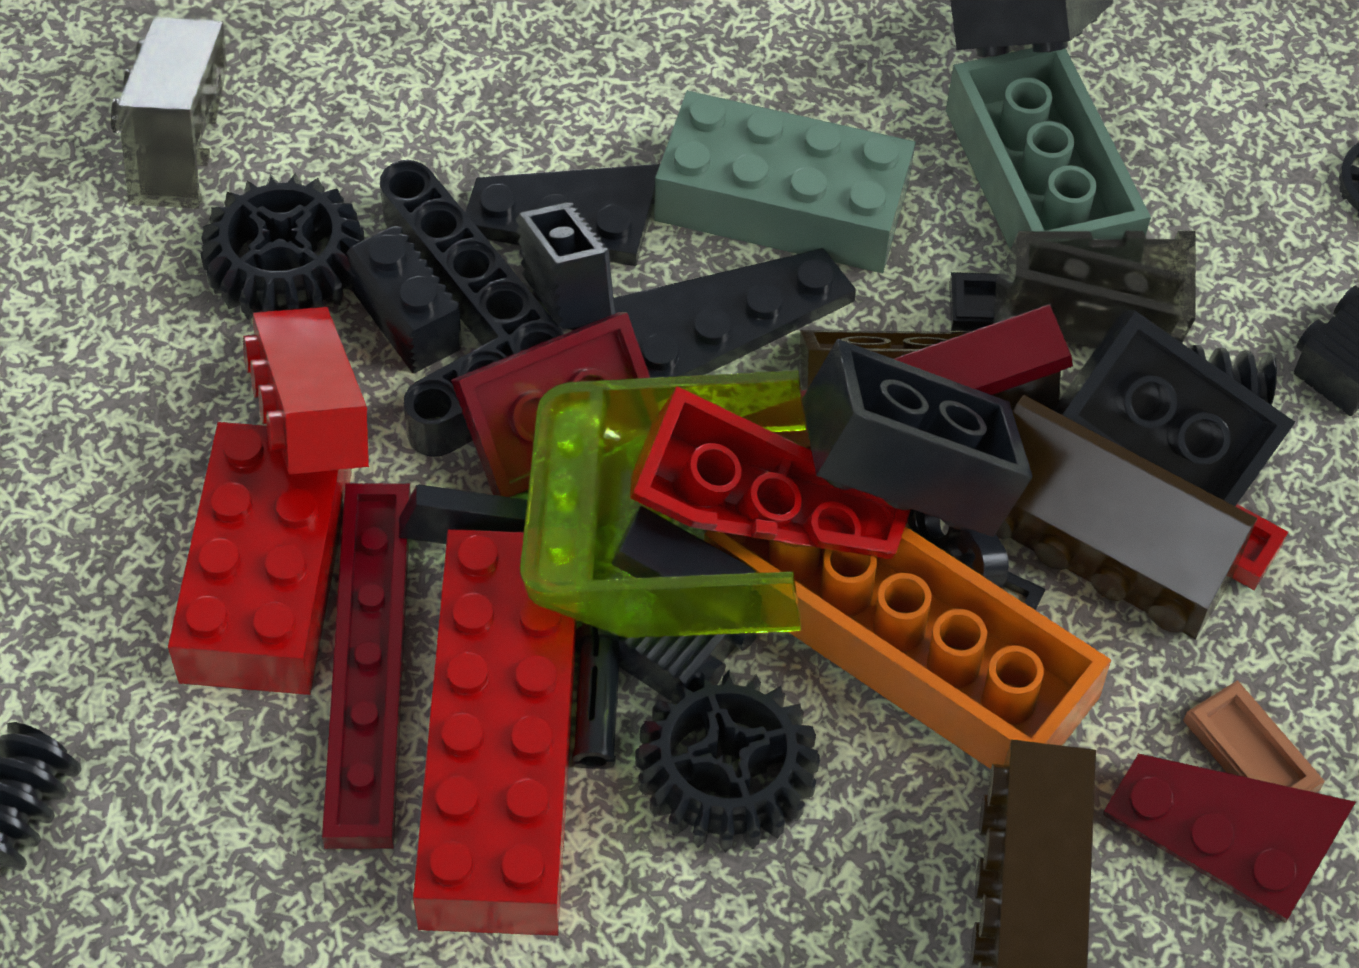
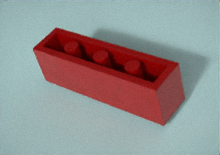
M328 307L253 313L254 335L243 336L244 361L246 372L251 373L254 398H259L262 424H267L270 451L282 452L288 474L369 467L367 405Z

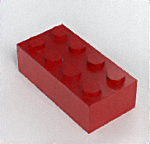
M217 422L168 643V650L179 684L311 695L343 523L345 483H350L351 469L288 474L282 452L270 451L267 426Z

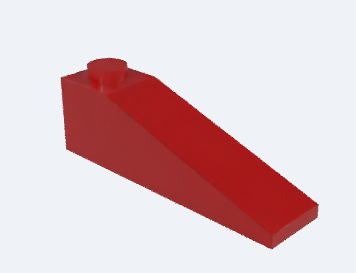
M676 386L652 422L631 473L630 499L689 527L891 559L896 554L910 510H900L892 507L882 498L853 488L843 490L834 487L822 477L816 476L811 450Z

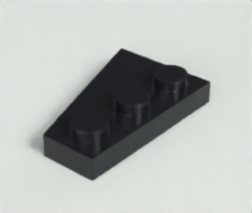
M660 164L477 177L465 213L488 240L520 245L518 243L520 235L516 231L519 225L515 221L520 213L566 202L574 203V208L578 209V213H581L582 218H585V222L589 223L590 228H593V233H597V238H601V243H605V248H609L610 262L637 266L655 200V177Z

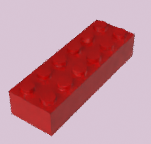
M448 529L413 892L418 930L558 936L576 653L575 635L580 587V535Z

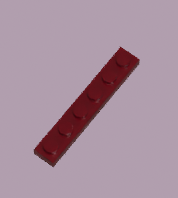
M345 483L322 828L324 849H394L409 539L399 538V517L411 496L410 483Z

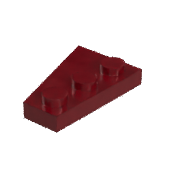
M1138 753L1104 809L1103 815L1286 923L1356 801Z

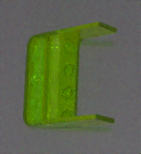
M798 370L568 382L553 387L543 395L537 408L520 573L527 595L535 604L627 638L801 631V615L793 572L635 578L611 564L627 526L640 505L673 523L672 518L629 497L631 473L649 429L676 386L771 432L806 430V419L802 404L803 397Z

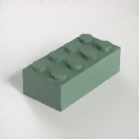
M1028 48L999 56L954 64L946 113L1026 286L1031 287L1138 262L1151 216L1066 48L1045 53L1033 52V48Z
M687 90L655 177L654 221L796 254L824 248L835 263L884 273L909 186L916 141Z

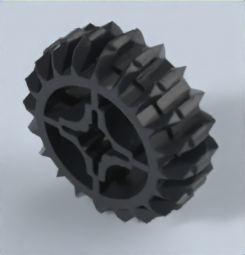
M296 173L287 183H278L270 174L266 185L257 187L247 180L244 189L245 194L239 195L227 192L224 201L225 207L211 208L210 224L203 226L201 236L203 251L200 253L203 269L207 270L206 273L210 287L214 290L215 294H221L222 300L226 303L228 309L241 306L242 313L250 320L253 318V313L260 312V310L269 312L324 307L323 300L341 306L344 296L343 289H354L352 286L355 284L352 280L354 275L350 271L352 266L347 261L350 258L347 255V251L351 246L365 240L364 230L360 227V222L352 203H344V198L340 195L338 188L325 192V188L322 186L319 178L306 186L302 185V181ZM326 237L329 243L318 256L314 253L318 249L317 243ZM250 239L252 243L248 245L249 252L239 258L237 255L240 249Z
M730 670L723 675L721 685H712L710 680L701 673L696 681L695 692L677 683L672 690V703L657 699L656 704L652 708L653 721H644L640 728V742L642 745H639V748L635 751V766L638 767V770L642 771L638 775L639 790L642 792V795H652L649 809L654 817L670 814L668 829L672 832L673 836L685 830L689 825L693 826V843L696 844L697 848L707 841L709 833L720 835L719 845L726 853L732 848L733 836L742 834L744 841L753 850L760 843V827L778 839L784 833V818L798 821L804 812L805 803L803 800L810 799L814 795L816 779L813 775L818 772L820 755L817 750L812 749L815 746L816 740L813 726L802 725L804 712L801 709V704L783 707L785 693L782 691L781 686L767 694L761 693V681L757 674L747 682L746 686L735 685V678ZM736 723L748 726L750 729L741 727ZM702 726L705 727V738L702 741L687 746V753L672 757L674 750L684 737L695 729ZM719 743L723 755L717 760L716 758ZM723 756H732V763L738 759L737 777L732 763H723ZM782 762L783 767L773 782L761 791L751 795L749 792L751 778L766 773L768 765ZM699 790H710L716 792L722 798L708 795Z

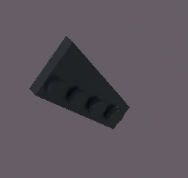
M824 248L615 297L614 307L615 313L627 312L656 396L659 398L673 391L676 386H684L855 302L856 288Z

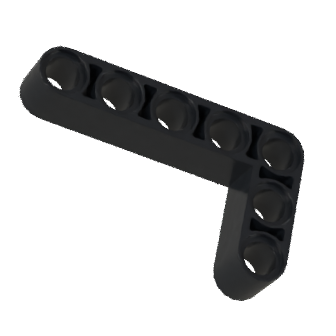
M401 160L385 168L380 176V192L385 224L387 228L392 226L402 227L403 235L409 236V243L415 244V251L421 252V259L427 260L428 268H433L434 276L440 277V284L446 285V291L453 295V301L459 302L460 319L482 345L416 381L408 388L404 395L407 438L411 447L420 454L429 457H440L473 441L451 380L561 336L564 333L431 170L423 163L414 160ZM431 417H441L436 420H427Z

